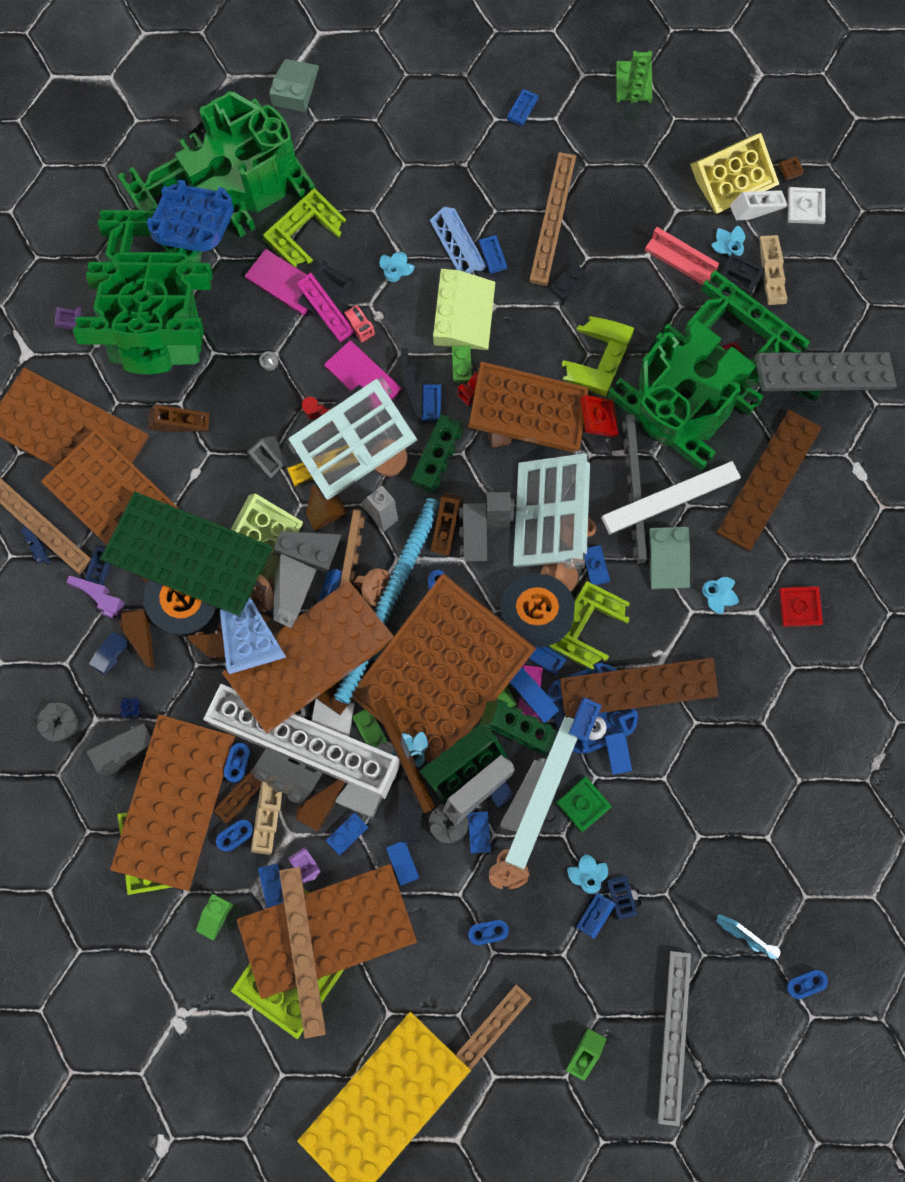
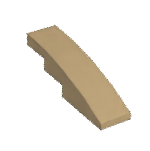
M778 235L760 236L762 267L765 268L763 280L768 305L786 304L784 260Z
M265 781L261 784L251 852L270 855L273 848L282 792L275 791Z

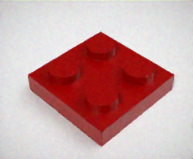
M588 395L580 398L586 433L610 437L619 435L613 400Z
M819 586L779 589L782 627L821 626L823 624Z

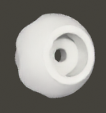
M597 716L594 724L596 729L592 728L590 733V740L602 738L606 733V723L599 716Z

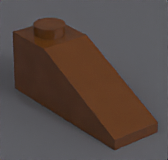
M155 404L149 411L148 429L164 432H208L209 413Z
M448 493L441 497L431 552L449 556L459 520V507H462L464 497Z
M145 610L121 613L122 619L119 620L121 631L124 632L146 666L151 670L155 669L150 622L147 612Z
M338 780L307 800L304 805L301 804L295 813L298 815L296 819L319 832L334 807L337 797L344 790L347 783Z

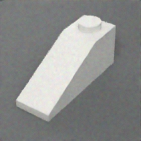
M782 191L742 192L730 204L736 220H750L788 206Z

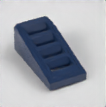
M95 546L84 580L104 585L112 565L105 563L104 566L97 562L98 560L102 561L100 555L104 552L105 547ZM95 567L103 569V572L101 573L95 571L94 569ZM92 574L100 576V580L92 578Z
M627 876L607 880L612 902L615 903L614 910L617 920L638 915ZM624 882L623 887L613 888L614 884ZM626 890L627 894L616 897L615 893ZM626 898L629 900L628 903L618 904L619 900ZM629 906H630V908H631L630 911H626V912H622V913H621V911H620L621 908H625V907H629Z

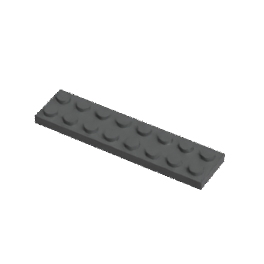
M889 352L758 353L755 355L761 391L890 390L897 387Z

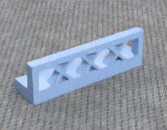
M443 207L430 222L456 269L464 272L462 268L463 260H466L470 266L465 271L466 273L471 274L474 270L483 271L487 266L455 208ZM441 217L444 219L443 228H440L437 223ZM447 231H450L452 234L451 242H448L446 239ZM455 245L460 248L459 257H456L454 253Z

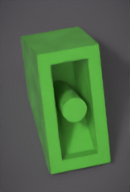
M212 894L201 914L196 931L214 941L234 904L216 894Z
M588 1028L566 1071L585 1081L602 1053L606 1038Z

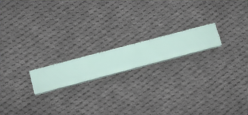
M564 717L505 860L506 863L522 870L525 869L577 741V738L568 734L573 722V718Z

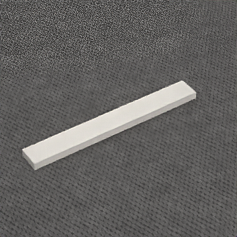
M733 461L605 514L601 519L608 533L612 534L737 481L741 477Z

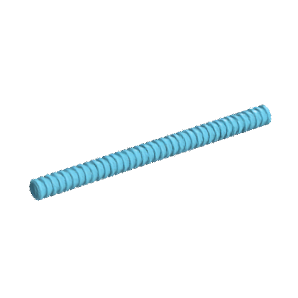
M426 499L424 508L421 510V514H419V519L416 520L417 524L414 525L415 529H412V534L409 535L410 539L407 540V544L404 546L405 549L402 550V555L399 556L398 565H395V570L392 571L393 575L390 576V581L387 582L388 586H385V591L382 592L383 596L380 597V602L377 603L378 607L374 609L376 611L375 614L385 626V622L387 623L388 617L391 616L390 612L394 610L395 601H398V596L401 595L400 591L403 590V586L406 584L405 580H408L407 575H410V570L413 569L412 565L416 563L417 555L420 554V549L423 548L424 539H427V534L430 533L429 529L432 528V524L435 522L434 519L437 518L440 502L436 499ZM368 660L341 679L343 682L339 683L340 688H337V694H334L336 700L345 704L351 702L349 699L353 697L352 693L356 691L355 687H358L357 682L361 680L360 676H363L362 671L366 670L365 665H368Z

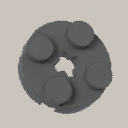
M49 703L41 711L37 721L38 731L44 738L52 742H62L65 739L71 738L78 727V719L74 709L64 703ZM61 717L62 725H57L55 728L54 720Z
M441 804L430 815V831L436 840L442 843H455L466 835L469 825L468 818L466 816L456 826L454 824V826L446 829L443 821L448 820V816L443 812L445 805Z

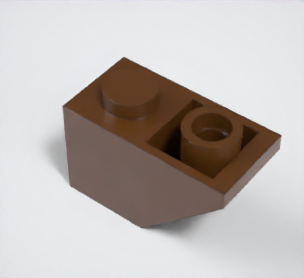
M214 631L213 634L207 635L205 632H196L194 635L188 636V640L211 661L226 660L222 631Z

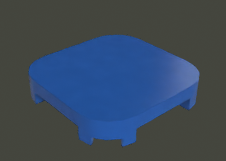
M177 180L178 184L171 185L168 188L164 186L161 190L163 196L153 217H148L147 220L151 238L156 243L193 251H207L216 247L223 237L234 209L232 198L225 188L218 187V190L214 191L186 186L185 180Z
M599 663L593 666V670L587 668L567 677L617 671V669L610 665ZM558 679L549 688L547 696L559 709V712L553 716L559 731L564 720L560 681ZM634 708L598 714L606 723L605 735L624 731L625 736L628 737L637 726L638 714ZM605 736L596 740L588 738L587 742L577 739L572 752L586 754L606 746Z

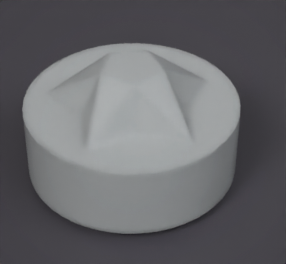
M264 352L259 358L261 367L266 371H272L278 366V358L273 352Z

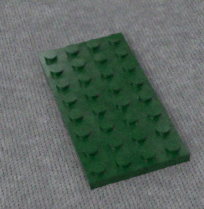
M134 491L100 559L105 563L240 617L273 547Z

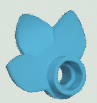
M737 226L733 229L732 233L718 228L716 233L717 242L712 244L713 249L720 254H728L730 256L733 253L741 256L744 251L743 242L745 240L742 228Z
M396 252L392 257L382 255L379 262L380 267L384 270L386 279L390 282L398 281L401 276L410 275L415 268L414 265L407 263V256L404 252Z
M722 577L717 581H707L703 585L702 592L708 598V606L717 614H723L724 606H733L739 602L738 597L731 590L735 584L733 579ZM714 588L715 593H710L708 589Z
M419 732L414 738L406 733H402L411 755L417 754L418 756L414 760L418 768L425 761L424 752L428 747L427 738L423 732ZM394 750L391 753V755L398 757L396 751Z
M587 854L581 857L579 867L568 868V876L572 883L581 886L588 894L598 892L601 888V882L608 875L607 864L600 863L597 865L593 857ZM589 880H593L595 884L593 886H589L587 882Z

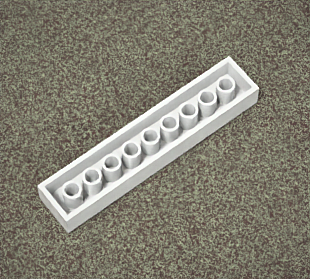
M220 684L203 719L211 726L263 748H270L289 757V759L303 763L308 767L384 799L401 764L399 758L295 714L269 733H266L236 691L223 684Z

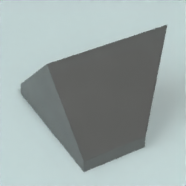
M277 435L259 439L247 451L251 461L269 478H272L284 466L282 464Z

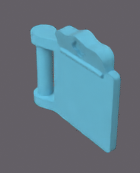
M720 914L718 915L716 922L735 937L746 939L753 951L766 953L771 959L779 957L780 950L778 947L765 944L737 921Z

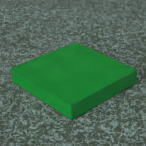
M586 776L556 801V804L581 833L612 807Z

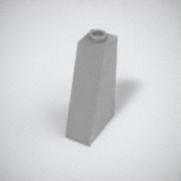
M383 486L379 487L360 503L383 532L398 521L395 500Z
M283 554L280 555L274 568L273 620L292 628L316 569Z
M386 742V744L380 743L377 749L389 754L395 750L390 742ZM348 784L335 802L374 818L382 798Z
M502 755L499 756L448 798L443 812L455 826L512 776L515 770L512 762Z
M539 758L538 761L534 760L501 821L500 828L518 831L547 759Z

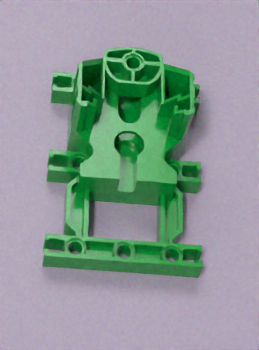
M230 91L200 108V115L206 130L203 144L195 132L189 135V138L195 145L194 148L190 149L184 138L180 140L183 150L175 154L176 158L149 172L146 183H143L134 167L129 169L132 175V183L128 184L126 182L124 173L118 175L122 186L138 210H156L158 205L154 198L162 194L161 190L164 186L168 188L171 185L178 184L177 180H187L191 187L217 191L218 187L225 188L232 198L233 211L238 210L232 214L230 223L240 237L246 234L241 224L238 225L241 221L245 220L251 231L255 229L253 219L247 211L258 213L284 198L288 186L292 188L300 201L305 197V190L303 188L300 189L302 186L306 185L310 192L315 188L314 183L295 156L288 125L280 113L270 105L261 107L256 98L249 101ZM160 244L165 253H179L180 248H171L172 246Z
M100 210L101 219H98L101 236L109 237L106 249L108 262L88 263L89 271L86 272V278L90 289H98L93 308L96 317H76L77 326H74L73 332L77 344L105 345L109 360L112 363L123 364L124 371L136 374L164 373L170 371L172 365L198 363L204 329L202 320L198 316L193 290H211L210 280H212L213 275L210 263H200L202 251L180 248L179 253L130 252L133 237H151L147 220L148 217H153L156 210Z
M716 270L710 275V282H714L719 288L709 284L707 279L705 280L701 291L713 300H707L687 323L685 336L670 324L665 326L663 334L660 332L656 336L655 345L650 353L643 358L638 382L639 391L620 377L616 382V388L626 393L625 396L622 397L616 393L614 388H611L608 392V398L613 400L614 403L628 414L634 415L640 426L650 437L663 445L673 448L701 471L706 467L707 461L700 459L696 455L697 452L707 456L709 461L714 458L716 453L703 440H709L730 416L734 405L750 416L754 407H757L763 398L760 393L750 387L756 386L760 381L755 357L750 361L733 347L726 351L719 346L721 338L710 330L718 318L727 310L766 339L768 342L758 353H779V350L783 353H802L810 344L809 340ZM722 292H728L730 295L725 296ZM751 314H757L759 318H754ZM780 336H786L788 340H783ZM791 343L797 345L802 350L798 351L791 345ZM682 394L688 395L689 399L683 397ZM744 398H749L750 400L755 402V404L750 405L748 402L744 400ZM634 399L637 403L630 404L627 400ZM692 444L695 447V449L688 450L686 448V445Z

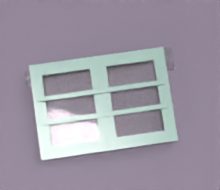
M383 376L374 380L288 438L291 442L288 444L289 448L294 454L298 453L327 500L417 441V438L388 396L393 391Z
M574 451V455L519 463L513 566L525 567L565 563V567L569 569L584 568L585 554H587L590 479L589 455L584 451Z

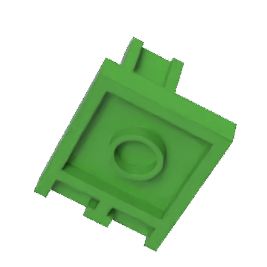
M633 51L631 61H617L616 102H620V100H630V102L648 100V103L652 102V51L647 53Z

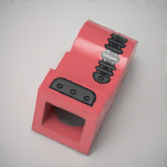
M357 305L344 312L347 321L361 343L375 335L374 326L367 320Z

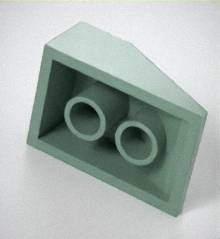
M285 59L275 75L269 94L272 106L306 112L319 65Z
M689 527L650 528L647 536L651 590L690 588Z

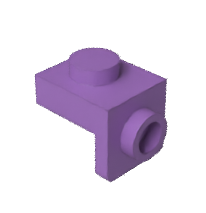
M57 307L55 311V327L73 330L74 326H77L76 317H84V314L81 313V307H77L76 310Z
M306 847L288 858L294 868H301L303 883L314 880L318 873H320L317 863Z

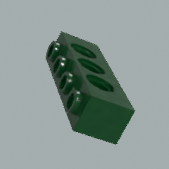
M442 414L440 415L411 478L412 486L431 494L434 489H438L441 483V473L446 472L449 465L447 460L449 456H453L456 450V446H454L456 440H460L464 431L462 430V422ZM443 436H449L450 440L443 441L441 440V438ZM441 452L443 455L435 457L434 453ZM429 468H433L436 470L433 474H428L426 472V470Z
M503 700L487 701L480 722L481 725L539 754L550 753L558 734L556 730L552 729V725L540 723L537 721L538 718L522 714L523 711L521 709L511 708Z

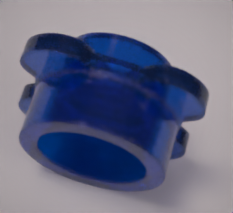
M123 698L121 700L122 711L120 714L122 717L130 715L137 717L140 714L138 710L140 700L138 698Z

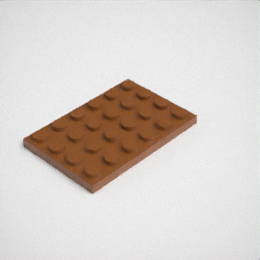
M480 362L468 428L578 454L584 423L580 398L588 394V387Z

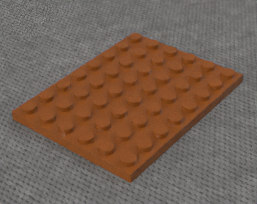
M443 573L358 683V687H355L356 691L352 693V699L383 724L374 704L385 697L401 733H406L412 736V738L419 732L425 734L428 747L424 755L425 760L430 763L440 756L443 751L453 746L457 740L471 732L482 718L487 701H495L537 648Z

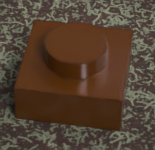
M797 156L780 162L779 167L786 181L803 175L804 170Z

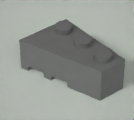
M486 492L487 528H510V521H513L514 498H510V492Z
M463 503V507H459V518L463 519V527H460V538H464V546H460V557H464V561H487L486 503Z
M280 532L273 554L278 556L281 554L286 555L327 574L341 535Z
M139 723L131 727L129 731L119 734L113 739L86 752L96 771L108 777L145 755L152 733L147 725Z
M266 748L251 773L254 774L257 780L265 781L275 791L287 795L291 801L302 804L313 790L322 772L317 770L316 773L305 769V764L300 763L296 765L288 761L289 757Z

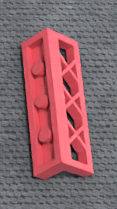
M658 227L654 230L653 237L645 248V251L701 285H703L706 279L710 282V275L714 270L717 271L719 265L718 262Z

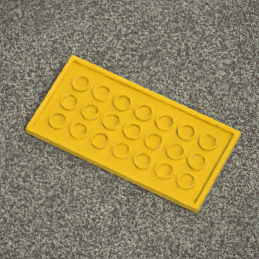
M410 1012L297 1142L335 1182H376L472 1070Z

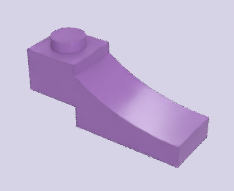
M73 576L68 577L66 583L72 588L91 596L98 603L97 608L102 612L103 616L113 618V616L120 617L125 603L119 598L109 596L110 591L105 586Z

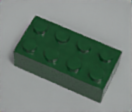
M480 724L463 738L457 740L449 749L443 751L435 760L426 764L420 772L434 793L445 805L448 798L501 755L506 758L507 755L490 729Z

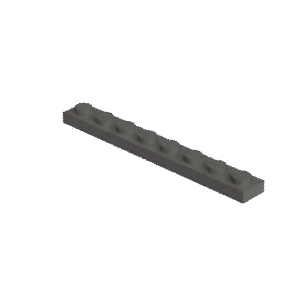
M627 415L626 420L622 422V431L626 433L624 450H627L628 457H625V466L629 468L627 486L631 488V493H628V502L631 504L642 498L635 416ZM642 520L635 523L634 529H631V539L635 540L633 559L637 560V564H645L647 559L644 522Z

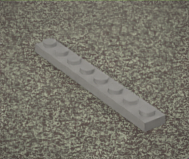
M670 951L658 1124L680 1126L691 953Z

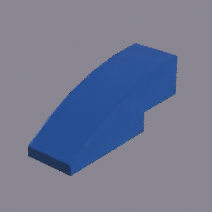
M522 667L510 681L509 685L516 691L522 701L545 723L559 712V709Z

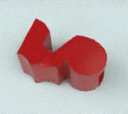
M478 372L471 376L467 386L462 384L457 390V396L467 406L473 403Z
M307 397L302 402L304 414L310 420L319 418L330 411V409L325 408L323 405L319 406L318 401L314 397ZM331 421L319 429L320 433L325 432L334 422Z

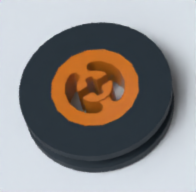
M545 574L522 576L513 581L502 595L500 603L501 620L535 647H546L559 642L567 635L573 624L575 611L573 596L564 583L552 576ZM546 605L550 608V612L546 611ZM524 609H528L529 616L526 615Z
M148 580L144 590V607L151 621L162 631L176 636L192 635L207 627L216 615L218 608L196 599L190 609L183 612L175 611L174 609L177 607L181 609L186 607L181 601H178L179 599L175 593L172 595V601L168 602V596L172 589ZM179 593L184 597L186 603L190 605L191 597Z

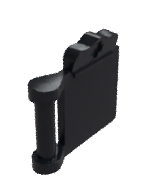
M323 261L314 277L341 314L344 315L350 304V297L346 293L353 284L354 279L345 277L329 267L327 262ZM325 272L345 284L342 289L321 276V274ZM302 294L298 304L320 317L305 295Z

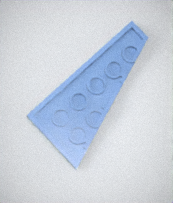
M250 597L240 617L220 610L226 667L229 674L286 658Z

